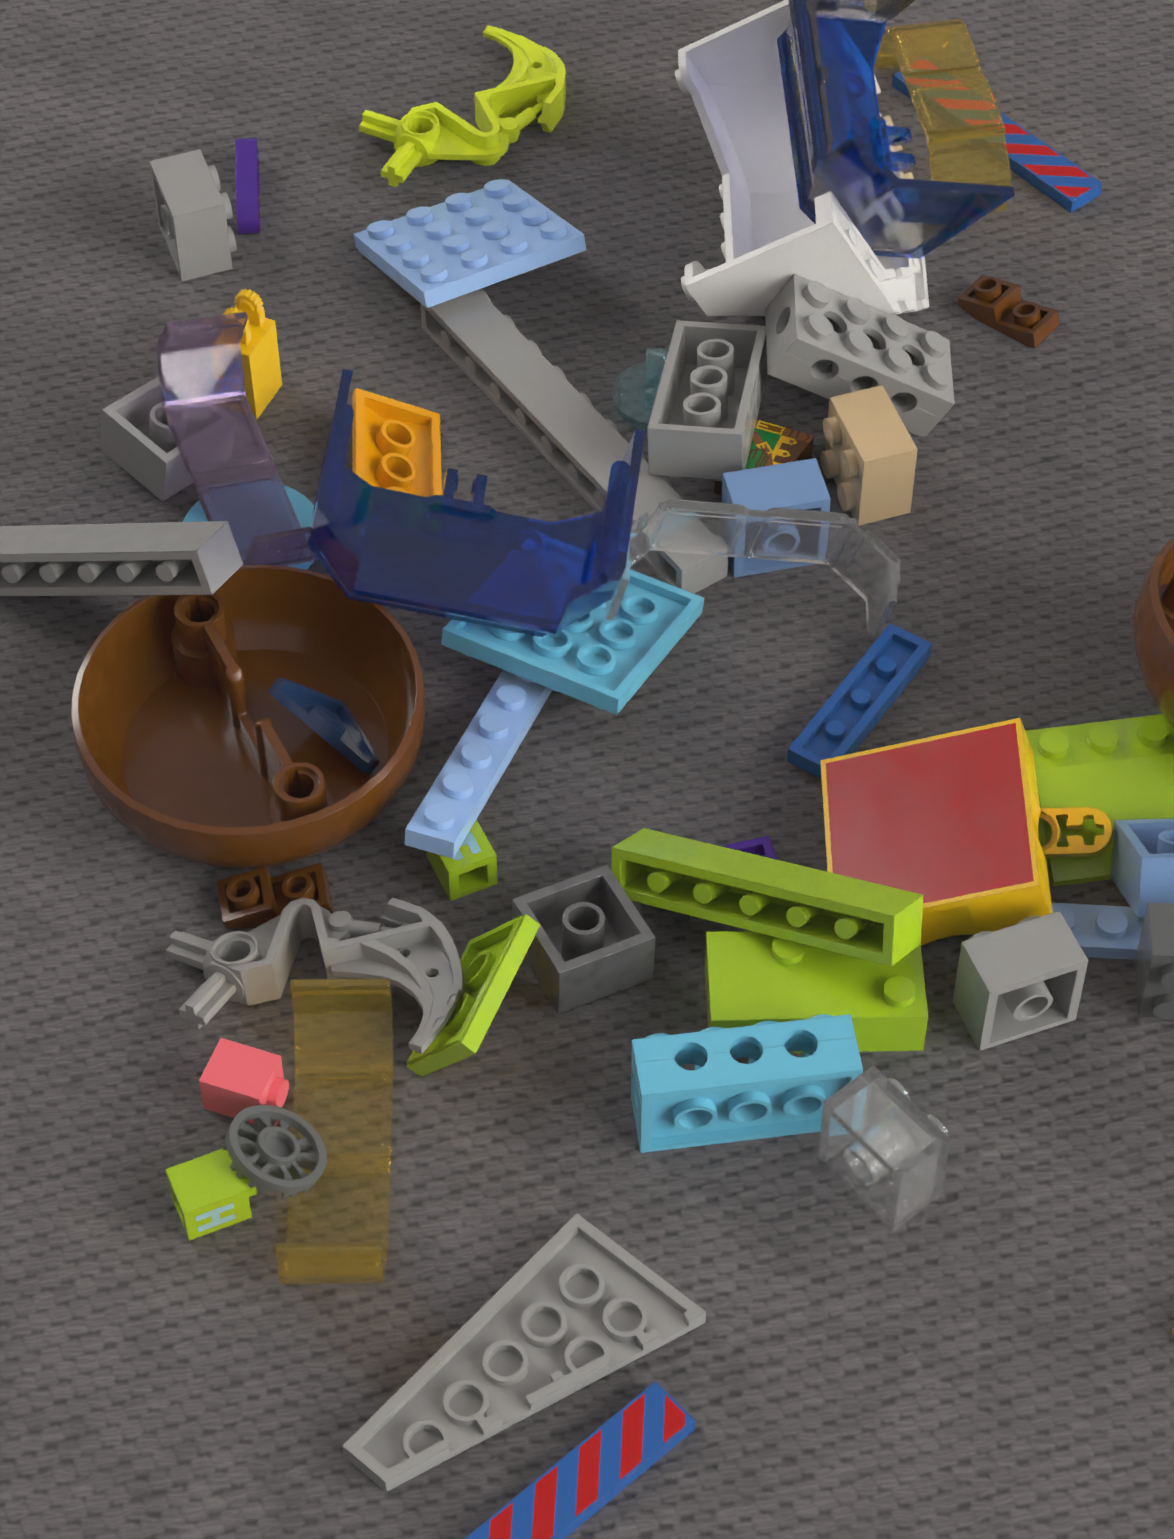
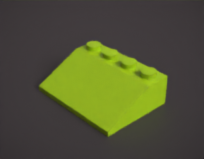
M1163 714L1025 731L1034 753L1040 808H1097L1110 819L1113 832L1115 820L1174 818V728ZM1068 818L1057 820L1062 834L1059 847L1069 846L1066 836L1079 835L1083 837L1085 845H1093L1095 836L1104 835V828H1097L1094 819H1086L1082 829H1067L1066 823ZM1039 820L1038 837L1042 847L1051 839L1052 828L1049 823ZM1113 840L1109 848L1097 856L1046 858L1052 885L1061 886L1111 879Z

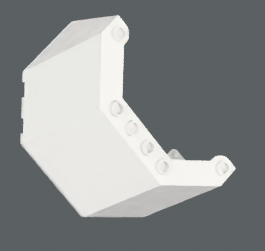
M784 0L679 49V69L675 71L677 83L684 94L690 93L722 174V184L719 185V192L723 200L724 212L720 214V221L725 234V242L721 244V249L726 263L706 270L698 261L685 265L684 276L681 277V285L689 301H696L707 316H765L767 306L792 275L796 274L810 281H817L825 287L850 298H857L865 304L890 315L921 311L930 307L917 185L912 172L903 174L895 154L903 149L890 115L881 117L874 96L881 93L875 75L826 0Z

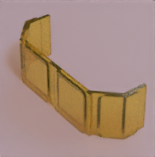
M960 18L892 26L877 32L874 67L876 70L900 67L927 139L932 183L930 219L1005 211L1011 190V174L1005 141V127L989 83L979 65V58L965 23Z
M390 979L291 980L290 988L294 1010L295 1037L293 1112L305 1119L318 1132L326 1148L327 1163L324 1172L311 1190L309 1189L305 1194L298 1192L296 1197L293 1198L289 1196L286 1243H276L280 1284L384 1283L389 1247L394 1078L393 1002ZM292 1127V1134L297 1140L304 1138L298 1130ZM300 1167L307 1174H311L313 1172L312 1170Z

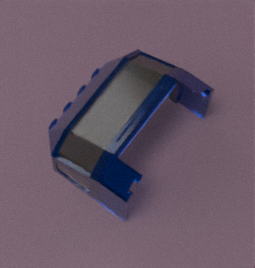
M789 0L790 17L788 27L777 38L799 208L814 224H816L814 198L831 191L876 256L921 259L1015 196L1014 187L902 179L893 173V171H907L914 168L916 164L913 154L892 152L889 148L890 145L903 146L909 143L912 139L911 129L886 126V120L879 113L873 68L886 22L897 16L915 0Z

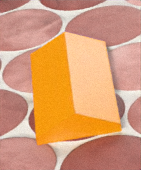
M355 388L352 393L353 529L383 554L442 552L444 547L440 414Z

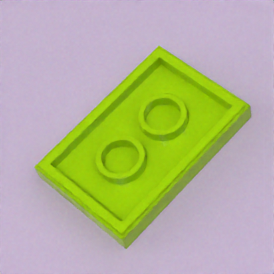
M527 914L521 915L469 940L460 958L464 978L463 995H460L448 1023H446L429 1047L422 1054L415 1050L412 1051L407 1061V1068L417 1075L425 1076L476 1054L540 927L538 922Z

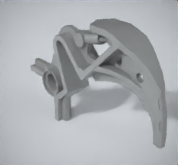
M300 898L291 901L283 909L281 915L249 932H229L221 935L213 942L186 932L174 931L170 936L171 945L166 949L168 958L203 970L205 982L179 1009L180 1016L189 1020L190 1027L199 1030L212 1019L227 1001L239 1002L250 1006L280 999L301 941L309 937L314 938L319 943L329 986L359 979L383 981L402 988L417 1000L423 1010V1018L418 1031L408 1044L409 1049L421 1054L436 1039L437 1035L451 1018L460 995H463L464 978L459 954L451 935L443 923L424 908L396 898H392L387 903L383 915L380 917L381 923L354 920L347 911H336L331 914L325 908L320 907L313 899Z

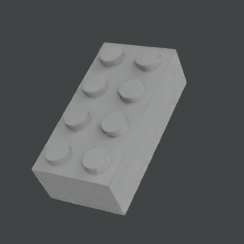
M676 321L647 428L649 475H662L670 478H704L722 482L723 473L746 469L767 378L766 326Z

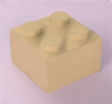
M883 385L830 397L828 418L823 420L826 449L821 452L820 461L825 477L827 479L833 478L837 484V496L841 508L844 511H851L858 526L910 513L918 449Z

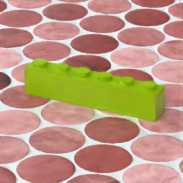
M646 828L641 829L612 847L611 871L630 900L888 966H893L921 945L923 894Z

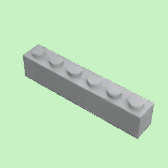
M228 521L0 526V596L212 595L243 565Z

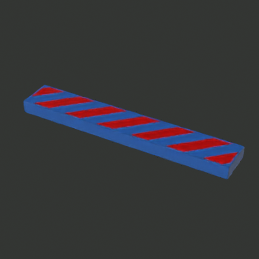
M924 58L893 75L892 87L1070 213L1101 194L1102 182Z
M655 1381L465 1539H565L694 1431L695 1419Z

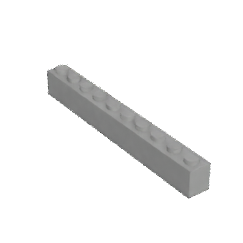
M483 289L429 308L420 303L422 328L663 582L694 594L727 577L730 547L724 535L719 531H714L701 518L697 508L692 503L686 502L673 489L671 482L666 476L649 475V464L646 462L641 450L635 446L632 447L619 434L616 425L611 420L603 418L593 407L588 396L583 392L579 393L567 381L564 372L558 366H553L541 354L539 347L533 340H527L520 333L510 316L507 314L503 315L491 303L489 296Z

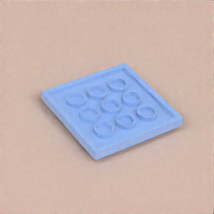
M505 179L492 180L486 183L484 188L471 193L450 195L445 199V202L431 207L413 208L406 213V216L392 221L381 220L368 225L366 230L354 234L356 248L359 252L426 308L586 251L585 238L582 232L510 180Z

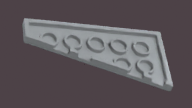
M576 1213L342 1445L344 1457L384 1491L388 1492L706 1323V1311Z

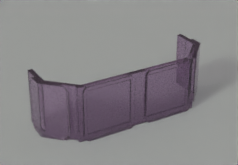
M240 312L165 323L164 330L159 336L156 346L159 381L163 393L162 406L185 467L191 474L198 491L199 501L207 521H228L243 565L290 566L330 558L334 548L333 540L338 530L336 522L301 528L246 398L240 342L248 320L247 313Z

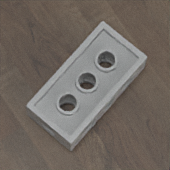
M796 274L792 275L765 309L767 374L827 399L883 385L907 431L917 436H927L954 406L949 339L942 337L939 333L918 327L904 321L897 315H890L865 304L857 298H850L825 287L817 281H810Z

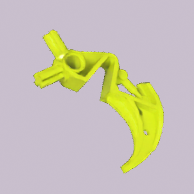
M488 25L483 31V37L494 40L506 47L512 53L514 63L510 74L497 87L475 92V122L480 130L438 102L413 107L401 120L365 110L362 114L363 121L359 124V132L394 143L395 153L381 169V177L388 179V185L397 187L399 183H403L415 167L430 165L437 160H471L473 163L482 166L494 165L508 151L510 143H514L519 139L520 130L535 120L536 115L541 111L542 114L538 118V124H541L543 131L551 133L563 117L565 109L566 70L562 60L552 50L542 47L526 37Z

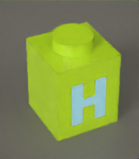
M477 819L453 859L426 851V856L450 901L498 884L497 856Z
M223 1148L165 1169L171 1198L189 1241L252 1218L249 1197L257 1195L256 1187L250 1188L247 1186L250 1179L245 1175L241 1178L236 1176L237 1171H232L230 1168L233 1161L228 1151L223 1150Z

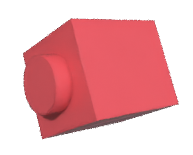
M220 1038L199 1079V1086L204 1109L234 1118L239 1112L251 1106L272 1105L282 1108L288 1094L289 1081L284 1079L280 1055ZM253 1119L246 1121L255 1124Z

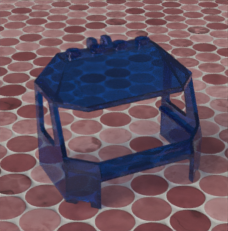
M342 370L324 452L307 545L348 599L543 637L547 634H556L613 597L626 568L645 431L635 429L623 460L612 464L606 502L601 512L556 522H547L497 512L491 506L483 504L488 477L486 475L477 474L476 478L473 479L470 502L454 498L459 481L457 469L447 468L442 495L423 497L371 486L345 467L354 417L353 408L347 404L353 371Z

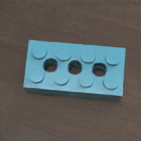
M820 1014L805 1020L787 1022L762 1021L753 1026L727 1029L709 1027L700 1032L675 1035L656 1033L646 1038L632 1039L631 1101L640 1153L855 1128L863 1067L851 1014L839 1016ZM803 1051L801 1057L793 1056L790 1053ZM741 1057L749 1058L748 1064L739 1063L735 1059ZM695 1064L694 1070H686L680 1066Z

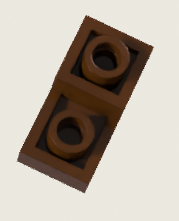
M982 274L957 298L958 305L976 320L1034 349L1060 325L1058 310L1021 300L1018 284Z
M321 862L274 877L271 876L266 866L217 881L222 920L226 928H256L281 915L283 909L291 901L300 898L313 899L320 907L325 908L331 914L334 913L328 875Z

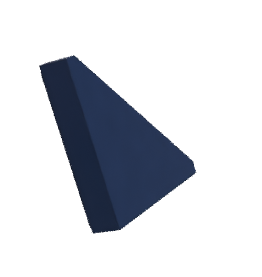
M278 677L268 689L269 693L361 771L370 775L378 766L380 761L376 752L345 702L285 678Z

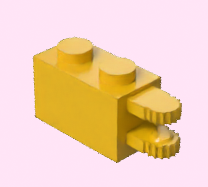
M245 288L234 298L235 308H227L222 314L221 326L208 342L216 405L219 408L257 420L282 386L275 320L265 318L262 299L255 291L253 292L251 289L247 290Z

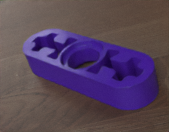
M257 137L235 138L239 235L261 233L258 141Z

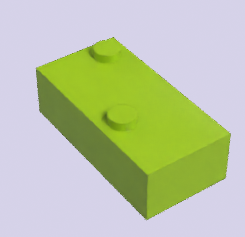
M753 931L706 932L705 983L708 1028L721 1027L727 1029L753 1026L762 1021L787 1022L805 1020L820 1014L831 1016L851 1014L859 1052L923 1051L928 1022V1008L921 945L893 966H888ZM794 1051L791 1053H802L803 1051Z

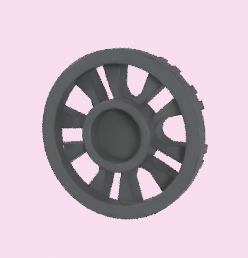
M256 1105L242 1110L232 1120L224 1139L223 1150L228 1151L233 1161L230 1166L231 1170L237 1171L236 1176L238 1178L245 1175L250 1179L247 1186L250 1188L257 1187V1192L262 1193L264 1188L281 1192L282 1198H287L288 1195L291 1198L296 1197L298 1192L305 1194L309 1189L313 1188L326 1167L327 1152L318 1132L296 1113L278 1106ZM253 1119L259 1132L250 1127L246 1121ZM271 1119L277 1120L276 1126H271ZM292 1126L293 1128L298 1130L304 1136V1138L297 1140V1138L291 1132H289L288 1129ZM243 1153L250 1155V1157H245ZM258 1164L262 1169H257L255 1165ZM300 1167L312 1170L313 1172L311 1174H307Z

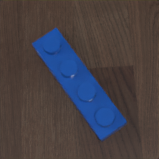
M890 623L788 748L787 762L821 779L820 760L854 753L930 658L932 643Z

